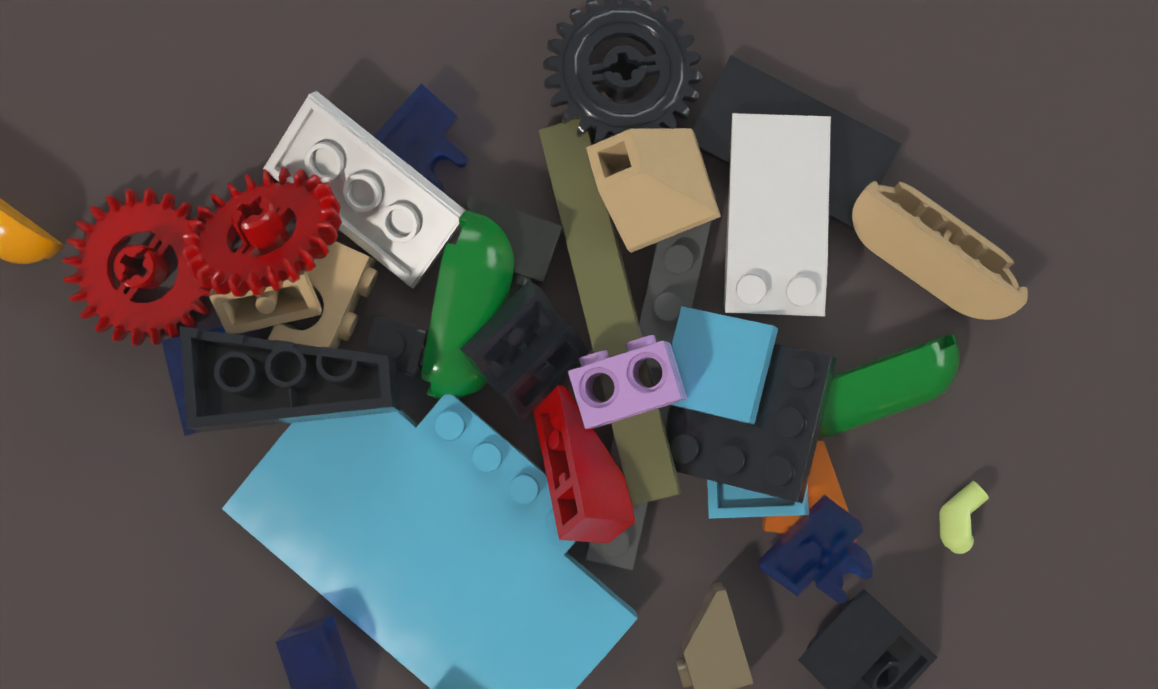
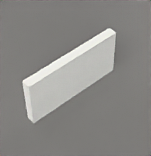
M317 91L308 95L263 168L277 181H279L281 168H287L291 177L286 179L290 183H294L293 176L299 169H303L308 178L316 174L322 183H327L331 187L341 206L339 215L342 223L339 230L412 289L421 282L445 248L446 243L451 240L461 226L458 219L466 211Z

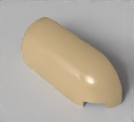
M874 181L857 198L852 211V221L862 243L877 256L957 312L972 318L995 320L1016 313L1027 303V287H1019L1016 278L1009 269L1014 264L1013 260L995 244L915 188L903 182H899L895 187L878 185L877 181Z

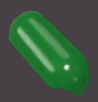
M468 210L458 219L461 230L456 245L446 243L443 252L423 359L422 380L431 382L427 395L440 399L444 395L451 394L459 399L468 397L478 392L487 383L460 349L507 303L514 269L512 247L504 231L490 218Z
M954 333L833 375L818 437H831L930 402L942 395L952 384L959 367V348Z

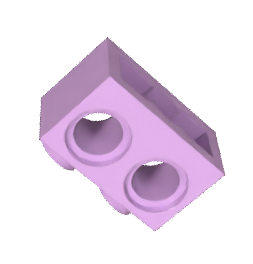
M650 335L626 343L628 350L626 353L609 357L608 350H604L579 358L581 367L568 371L585 429L604 426L688 399L670 342L664 340L656 342L655 335ZM655 359L662 367V378L657 385L649 388L641 382L639 369L646 360ZM602 374L609 375L615 386L612 397L606 402L599 401L594 396L592 389L595 379Z

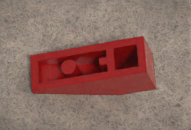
M557 386L534 409V415L559 540L609 544L635 523L633 503L630 500L626 479L594 429H585L579 407L568 389L564 386Z

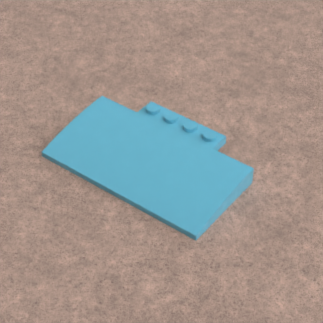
M452 394L444 395L420 424L414 421L402 409L401 412L292 423L222 508V510L430 689H576L638 619L636 611L567 552L575 541L559 540L546 473L463 401Z

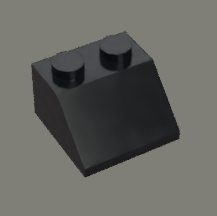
M863 589L856 597L843 605L839 616L823 633L816 635L809 642L807 650L798 661L826 689H909L938 657L872 595Z

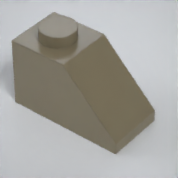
M721 581L713 583L680 642L684 657L675 661L683 688L693 686L694 689H737L754 684L726 589Z

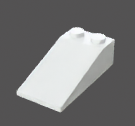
M732 113L723 302L725 313L825 316L828 268L831 116Z

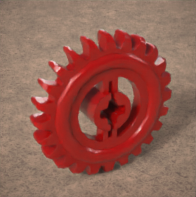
M285 167L281 168L278 183L264 169L262 186H257L251 176L245 174L247 186L246 191L243 193L228 182L227 188L231 198L229 201H224L216 194L211 193V200L217 210L212 212L206 207L198 206L197 211L203 223L199 220L188 221L191 233L182 236L186 246L182 250V255L187 262L190 274L199 280L202 287L214 289L217 294L221 295L232 292L234 297H243L249 290L252 291L254 296L262 295L267 287L271 286L276 291L283 288V282L286 280L292 283L300 279L299 273L302 270L310 272L316 268L314 260L325 258L330 252L327 246L334 244L338 238L336 231L342 223L339 215L341 206L331 187L327 183H322L316 174L308 178L303 169H299L294 174V183L287 182L286 178L291 177V174ZM292 218H295L296 228L289 239V234L285 227ZM239 234L243 244L233 253V242Z
M150 188L145 189L142 202L134 190H125V205L117 197L107 195L106 201L109 205V212L97 206H90L89 210L93 214L96 223L92 224L77 220L76 225L85 233V238L67 239L68 244L80 251L79 255L62 259L64 263L78 268L77 273L63 278L65 283L79 284L81 286V289L70 296L69 300L78 303L88 301L89 304L80 313V318L91 319L99 315V321L94 328L95 332H105L114 325L112 335L114 342L124 340L130 331L131 344L133 346L142 345L147 332L153 345H160L162 343L164 330H166L170 338L177 340L180 338V323H183L188 328L197 327V322L193 315L194 311L202 314L210 313V308L203 299L205 296H209L211 289L202 287L199 280L192 277L188 270L187 262L182 255V250L186 248L182 236L191 233L188 221L192 213L191 203L183 202L175 210L176 201L172 193H165L159 204L156 192ZM197 216L194 219H192L199 220L203 223L202 218L200 216ZM136 234H156L148 246L131 244L122 248L117 253L114 260V272L116 278L121 282L117 288L112 276V259L117 248L128 237ZM171 247H173L178 259V276L172 289L162 298L150 303L134 301L142 289H154L166 281L169 274V262L166 255ZM138 258L144 259L142 265L148 270L145 276L138 275L140 269L135 265Z

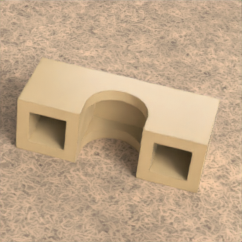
M339 242L327 246L330 251L323 259H315L314 262L317 267L307 272L311 284L320 292L323 299L324 308L321 318L314 326L305 330L298 329L287 323L274 325L268 340H280L336 349L341 339L348 341L359 319V315L353 312L360 296L368 297L377 280L378 271L373 269L377 260Z

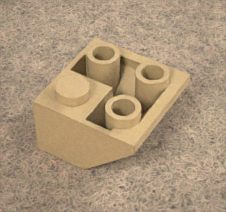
M691 128L629 129L586 147L598 192L627 250L631 253L721 217L695 133Z

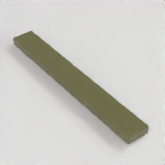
M577 118L566 124L560 123L540 129L539 134L593 352L608 350L609 357L628 352L626 343L642 338L614 223L598 192L586 147L593 145L591 132L589 129L582 137H577L576 133L581 121ZM646 360L640 366L639 378L645 386L650 388L654 386L649 362ZM602 374L600 375L605 400L608 401L614 393L615 386L609 375ZM660 408L611 423L633 506L681 494Z

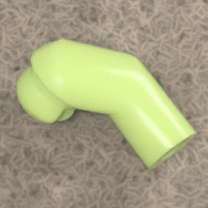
M973 480L947 501L939 512L940 538L944 546L956 554L966 553L972 548L974 537L971 531L970 514L989 499L985 491Z

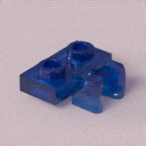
M422 83L374 135L377 140L442 192L444 190L443 184L434 174L436 164L442 160H449L457 167L464 168L469 162V159L444 136L459 119L458 116Z
M825 494L809 509V515H803L759 559L760 570L796 596L812 581H815L818 589L838 603L847 601V594L842 590V575L854 573L862 579H870L873 574V564L868 553L854 542L863 533L861 522Z

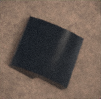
M529 280L460 349L489 386L523 421L568 375V371L573 370L580 363L579 358L587 356L589 353L573 326L559 317L542 289Z

